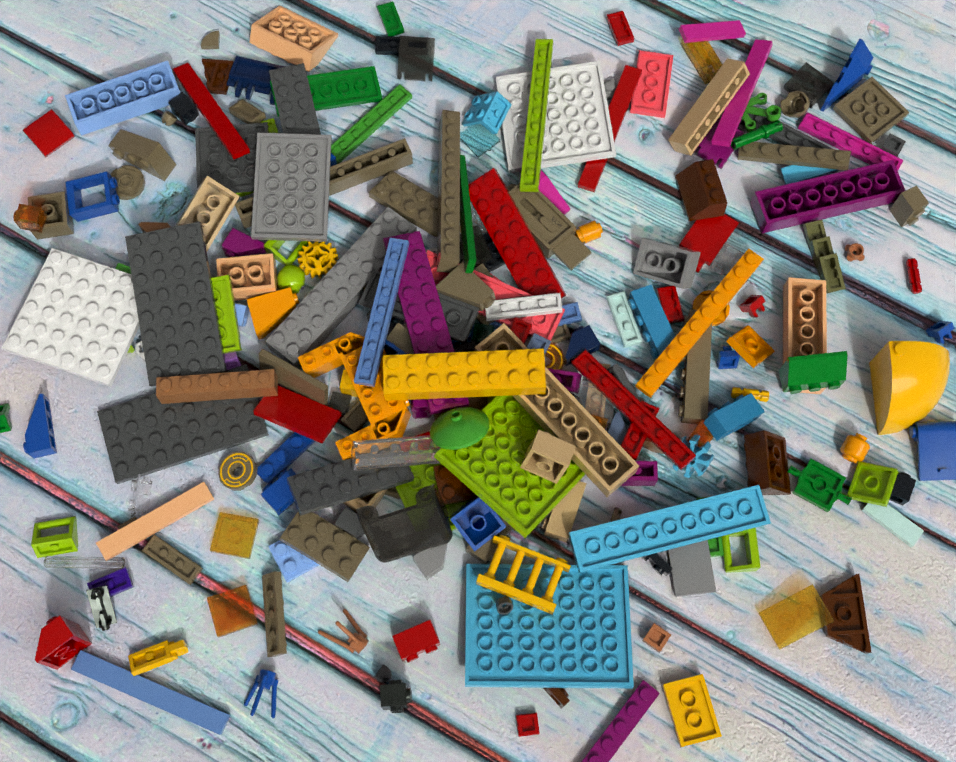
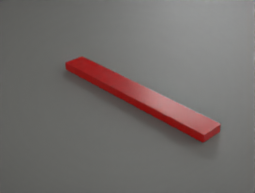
M185 63L173 68V74L233 160L250 153L245 141L190 64Z
M625 65L608 107L614 143L642 74V69ZM608 158L587 161L578 182V188L595 193Z
M586 349L571 361L572 365L680 470L696 458V454Z

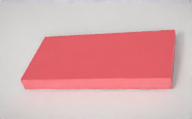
M639 50L636 68L642 69V74L632 97L630 113L665 118L674 55Z

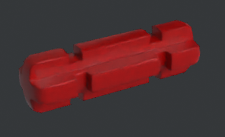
M911 258L906 261L909 283H911L910 289L913 294H918L922 292L919 269L917 268L918 262L915 258Z

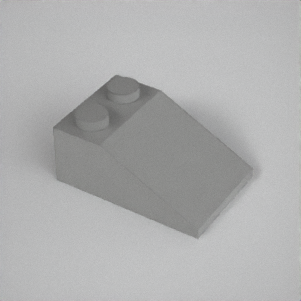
M642 238L633 274L682 289L691 288L701 252Z

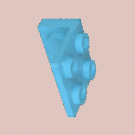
M498 91L477 95L473 98L470 109L465 113L462 125L465 127L481 124L492 134H497L512 104Z

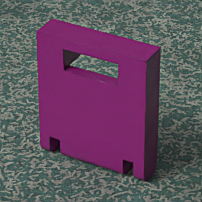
M718 118L698 147L700 149L697 156L704 160L713 159L715 165L719 159L722 160L718 168L722 169L734 150L731 145L730 147L712 145L711 140L720 122ZM737 129L734 138L743 135L744 132Z

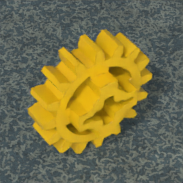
M308 241L309 246L303 245V251L298 252L300 257L298 258L299 266L304 270L306 276L311 273L312 279H314L315 275H318L319 279H321L322 275H326L337 263V260H339L336 248H332V243L326 245L325 242L318 243L315 241L312 244Z

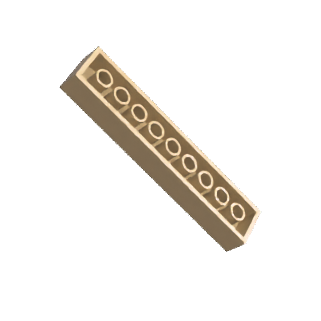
M505 323L475 346V351L528 349ZM545 367L546 394L512 396L546 432L576 446L572 456L573 462L606 497H609L637 472L639 465Z

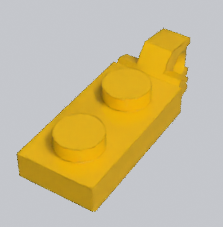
M166 640L130 654L128 659L131 674L136 676L178 659V656L189 652L187 644L184 640L177 642H168Z

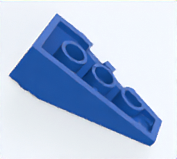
M862 39L858 40L820 111L824 112L858 84L864 74L868 75L873 67L870 64L874 57Z

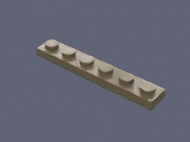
M752 142L740 147L738 152V160L848 170L851 151L761 142Z

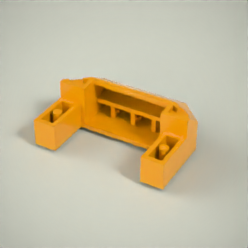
M352 332L298 357L303 371L314 378L344 364L368 417L370 426L335 442L343 461L396 445L402 440L411 416L408 406H410L408 400H385L383 394V355H387L385 349L383 350L375 386L370 387L354 383L365 337Z

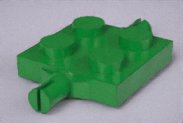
M813 459L808 461L802 471L792 465L787 473L797 477V484L792 493L826 512L830 511L837 499L847 505L852 500V497L842 493V485L846 477Z

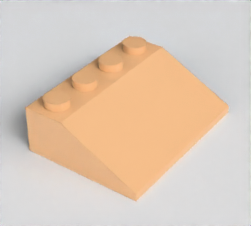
M279 5L252 24L249 43L286 60L288 63L294 65L304 63L306 71L310 72L323 59L337 39L338 33Z

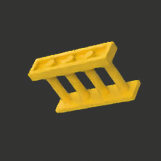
M494 535L493 543L497 544V548L487 573H484V575L479 574L476 584L553 615L557 604L553 603L552 597L562 571L569 572L571 565H568V561L559 557L553 559L510 542L511 539L504 535H499V537ZM507 548L517 553L508 576L502 583L495 580L496 577L494 575L503 552ZM525 555L536 561L526 587L519 590L514 588L515 584L513 583ZM545 563L555 567L545 595L539 598L534 596L533 589L542 565Z

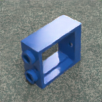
M107 171L65 182L69 215L77 222L119 212L118 204H120V199L116 192L118 183L116 178L112 177ZM104 184L106 202L83 207L81 190Z

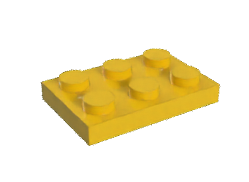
M703 674L662 685L680 748L722 737Z

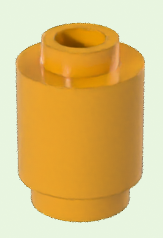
M591 221L579 226L576 229L575 236L582 243L586 244L600 238L603 230L599 222Z

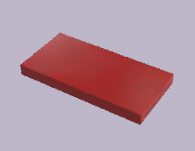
M278 386V396L263 397L253 410L254 415L322 444L341 417L340 411Z

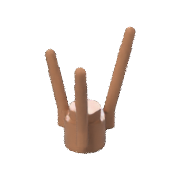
M343 609V613L358 634L356 632L352 634L339 621H336L335 624L350 637L347 641L350 645L321 630L318 631V634L347 648L351 653L356 651L359 654L368 644L369 640L366 639L367 635L360 629L348 611Z

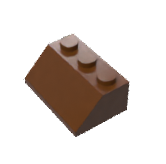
M713 159L694 162L675 176L688 221L724 216L728 202Z
M765 430L744 435L745 466L748 474L747 486L759 485L762 495H790L785 437Z

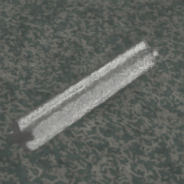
M46 556L44 558V566L46 568L123 569L125 567V559L123 557H113L106 561L104 557Z

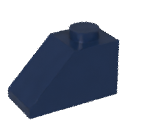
M590 325L586 327L580 326L573 331L574 333H572L565 356V366L572 364L571 361L585 349L590 354L599 350L600 342Z

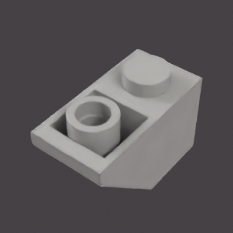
M446 534L436 536L431 540L432 544L428 547L422 546L414 552L413 561L426 580L444 568L448 546V536Z

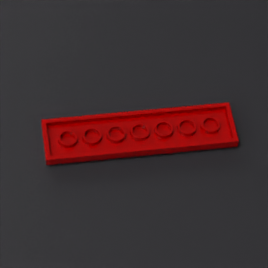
M492 168L468 185L470 201L519 289L533 296L560 293L561 299L565 297V291L497 170Z

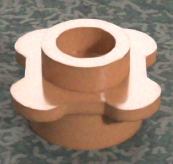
M854 243L845 246V251H847L846 259L848 261L864 260V248L861 244Z

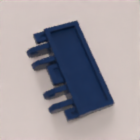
M236 56L229 73L227 86L235 87L236 82H238L235 97L239 98L243 88L247 89L245 94L247 100H251L253 92L269 95L271 91L269 70L285 66ZM272 93L270 97V105H274Z

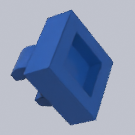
M938 321L928 328L926 332L928 337H935L937 343L944 344L943 336L951 339V331L955 327L952 322Z
M723 346V351H719L718 369L737 368L740 355L735 350L732 351L731 346Z

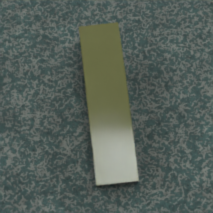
M823 220L803 224L807 243L821 280H826V293L846 289L837 253L833 252L830 236H826Z

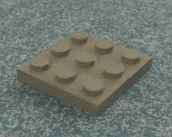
M873 77L869 78L833 107V110L870 144L909 114V111Z

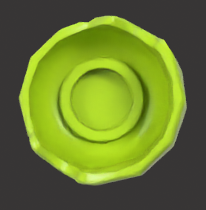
M284 266L277 275L278 288L282 290L291 287L292 293H299L301 287L305 285V273L298 266Z

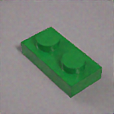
M394 2L377 6V11L387 36L392 37L403 34L404 27Z

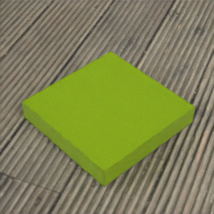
M858 462L847 496L852 497V500L887 507L898 470L896 468Z

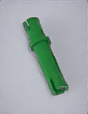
M777 120L768 125L763 124L756 130L733 138L731 147L733 150H736L762 138L767 139L770 135L783 130L782 123L779 124L780 121Z

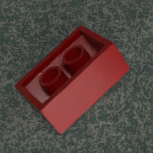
M60 615L58 617L55 616L46 622V626L41 629L35 661L58 670L78 655L80 650L83 651L92 643L79 624Z

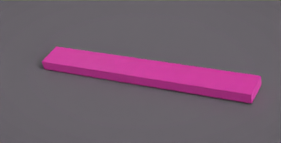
M755 39L745 62L750 75L725 108L711 140L712 145L730 147L773 46L772 41Z

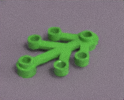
M765 93L757 94L748 102L742 116L747 132L756 129V122L750 118L748 113L765 116L771 122H775L781 117V108L777 105H771L767 109L752 107L755 104L764 105L767 103V95Z

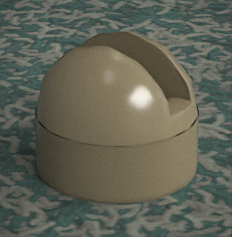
M165 110L161 120L166 126H171L176 122L177 117Z

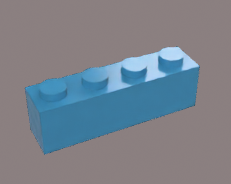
M648 285L631 291L627 301L631 310L635 312L637 325L641 326L643 330L644 341L648 342L651 347L650 353L652 358L657 359L676 336L652 285Z

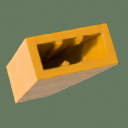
M291 287L247 299L258 339H263L276 329L297 307L296 304H299L297 293H292Z

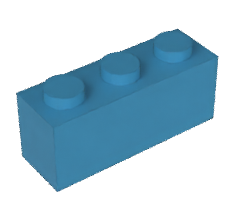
M752 393L745 397L743 395L738 396L733 400V403L730 401L726 402L719 410L714 408L707 414L709 417L703 423L716 441L756 421L765 411Z

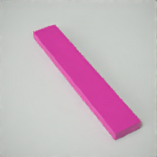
M808 112L798 129L839 150L851 151V156L869 165L893 160L898 171L903 162L902 159Z

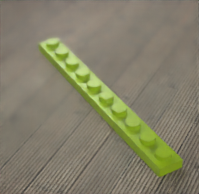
M536 39L520 192H539L554 45L553 39Z

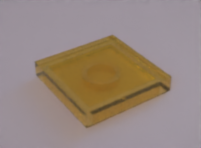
M220 512L210 551L250 559L259 519Z

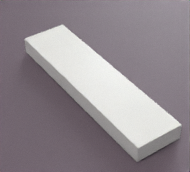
M560 293L495 300L489 308H485L487 321L562 313L563 311Z

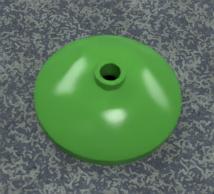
M453 408L441 414L433 422L430 428V436L433 443L440 448L449 450L466 448L477 443L487 434L489 419L483 411L477 408Z

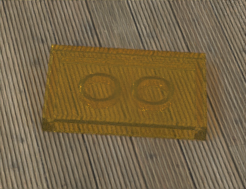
M813 584L758 613L779 650L834 622Z

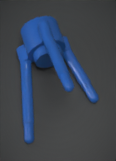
M261 669L259 675L256 676L255 682L244 702V706H247L255 690L259 687L250 713L251 716L255 714L263 689L270 690L272 686L271 717L275 718L277 685L279 680L275 679L276 673Z

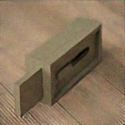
M520 183L506 186L547 259L555 254L570 270H573L591 255L592 252L575 236L576 226L540 191L520 192Z

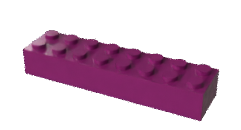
M890 160L756 191L750 203L763 234L895 203L899 195L906 190L894 161Z

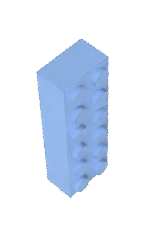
M167 60L67 94L65 98L74 123L82 136L169 106L168 102L179 95L180 90Z

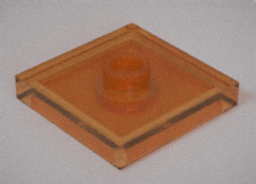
M247 585L207 597L218 638L258 625Z

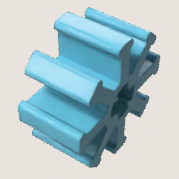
M694 435L689 442L686 439L687 437L684 436L680 440L696 454V458L687 465L684 477L690 478L694 471L698 473L697 476L699 477L704 474L713 461V454H704L711 448V444L707 441L699 448L697 445L700 435ZM675 464L673 465L674 470L678 471L679 468Z

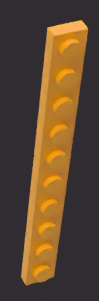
M751 249L744 253L635 386L649 398L655 394L764 260Z

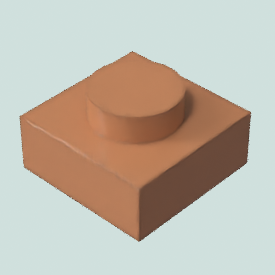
M653 623L642 641L660 653L671 634Z

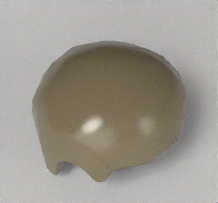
M798 90L789 92L788 96L780 102L782 113L791 118L803 116L810 105L807 94Z

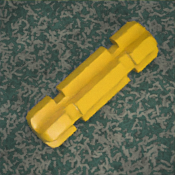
M733 387L731 390L732 398H737L740 395L745 397L752 393L756 400L759 399L762 402L769 400V391L761 390L759 392L757 389L743 388L742 390L739 387Z

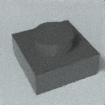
M889 134L881 149L898 157L906 141Z

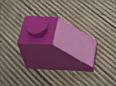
M232 228L221 245L224 255L228 258L266 254L265 243L259 240H252L251 236Z
M547 368L570 393L579 394L581 374Z

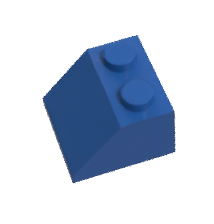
M475 496L449 516L452 523L474 552L507 527L498 514L478 496Z

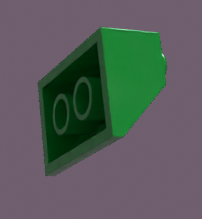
M847 351L788 357L779 369L783 392L796 394L802 392V390L815 392L821 390V388H828L829 390L840 388L846 380Z

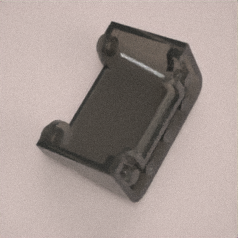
M434 484L424 487L417 492L416 505L379 516L374 506L369 505L356 509L359 522L375 557L380 562H390L448 543L452 539L453 533L447 506Z

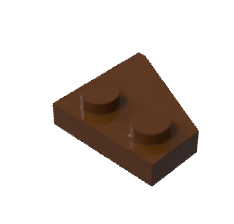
M202 58L207 88L210 93L227 95L229 88L227 81L234 61Z

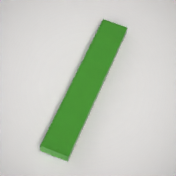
M399 84L337 139L331 146V153L336 157L337 164L341 163L411 100L412 94Z

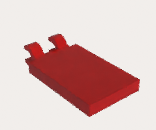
M726 214L724 216L695 221L679 246L701 252L696 268L697 273H699L704 264L708 266L712 264L739 222Z

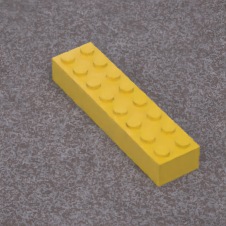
M544 349L383 355V394L386 401L546 394Z

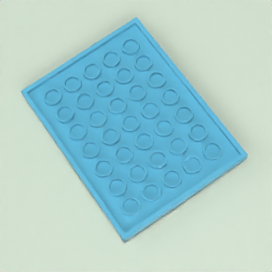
M466 564L465 687L633 689L628 565H608L581 573L578 572L577 565H571L569 572L562 571L552 597L553 603L557 604L553 615L510 597L508 598L512 601L513 610L508 614L502 615L497 611L496 601L505 595L476 584L478 575L487 573L490 564ZM499 564L494 575L496 577L495 580L503 583L508 576L512 564ZM534 564L520 565L513 583L515 584L514 588L522 590L526 587ZM548 564L542 565L533 589L534 596L541 598L542 595H545L555 567Z

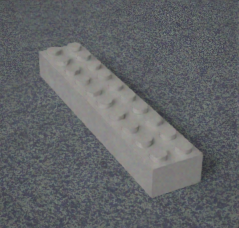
M387 207L265 341L268 349L282 360L300 369L302 366L298 357L318 348L359 303L374 269L382 271L386 255L383 238L416 232L417 227Z

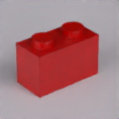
M431 620L392 636L402 662L407 660V663L418 659V655L423 652L430 654L438 650L437 646L440 645Z

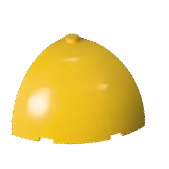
M888 341L869 362L878 435L897 433L909 428L915 422L923 420L937 405L944 393L949 377L950 356L946 348L938 344L921 341Z

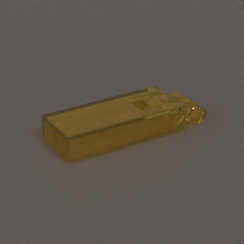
M682 39L680 45L704 84L710 83L723 65L708 41L684 43Z

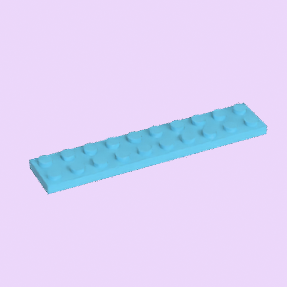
M755 485L572 531L568 535L578 572L581 573L768 525L771 521L760 486Z

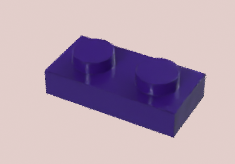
M126 567L87 583L88 589L107 585L110 597L134 587Z

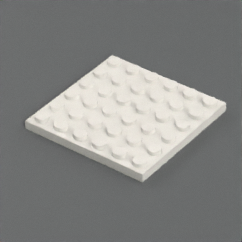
M594 61L551 68L541 168L616 157L601 62ZM532 71L496 77L498 92L512 104L502 123L509 173L521 172Z
M52 248L2 349L111 387L139 328L131 274Z

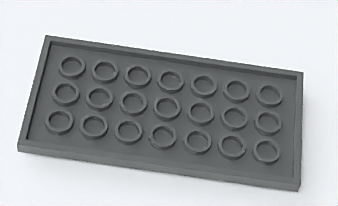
M199 221L125 236L149 386H156L157 377L227 372L202 223Z
M247 364L227 370V372L249 371ZM156 393L97 411L115 482L120 484L268 436L264 419L254 415L253 412L259 404L258 398L161 404Z

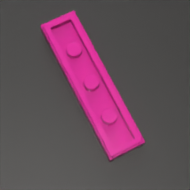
M740 20L680 25L678 29L684 43L744 38L746 35Z

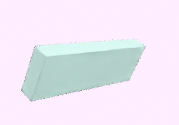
M625 291L608 295L606 299L623 347L627 348L641 344L643 340L628 304Z
M867 503L861 510L910 547L915 545L924 530L890 505L884 507Z

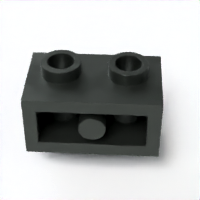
M390 680L389 684L380 685L381 708L383 710H390L391 713H403L404 709L408 708V703H412L411 688H408L402 680Z

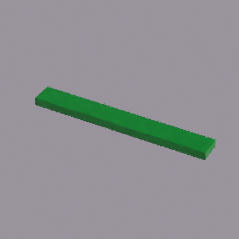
M460 155V226L465 273L472 274L476 264V251L465 155Z

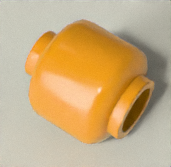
M858 433L855 436L848 435L840 448L843 454L842 457L855 464L857 461L862 462L870 449V445L866 442L867 438Z

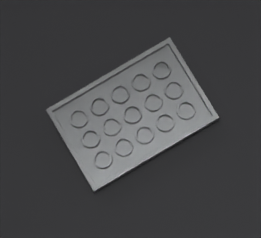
M257 133L251 229L252 240L327 242L331 135Z

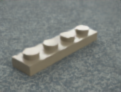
M274 571L262 576L267 657L287 654L281 572Z

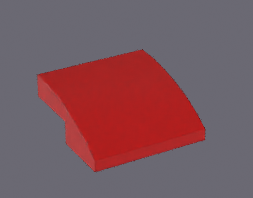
M52 109L23 129V132L36 145L45 158L75 137Z

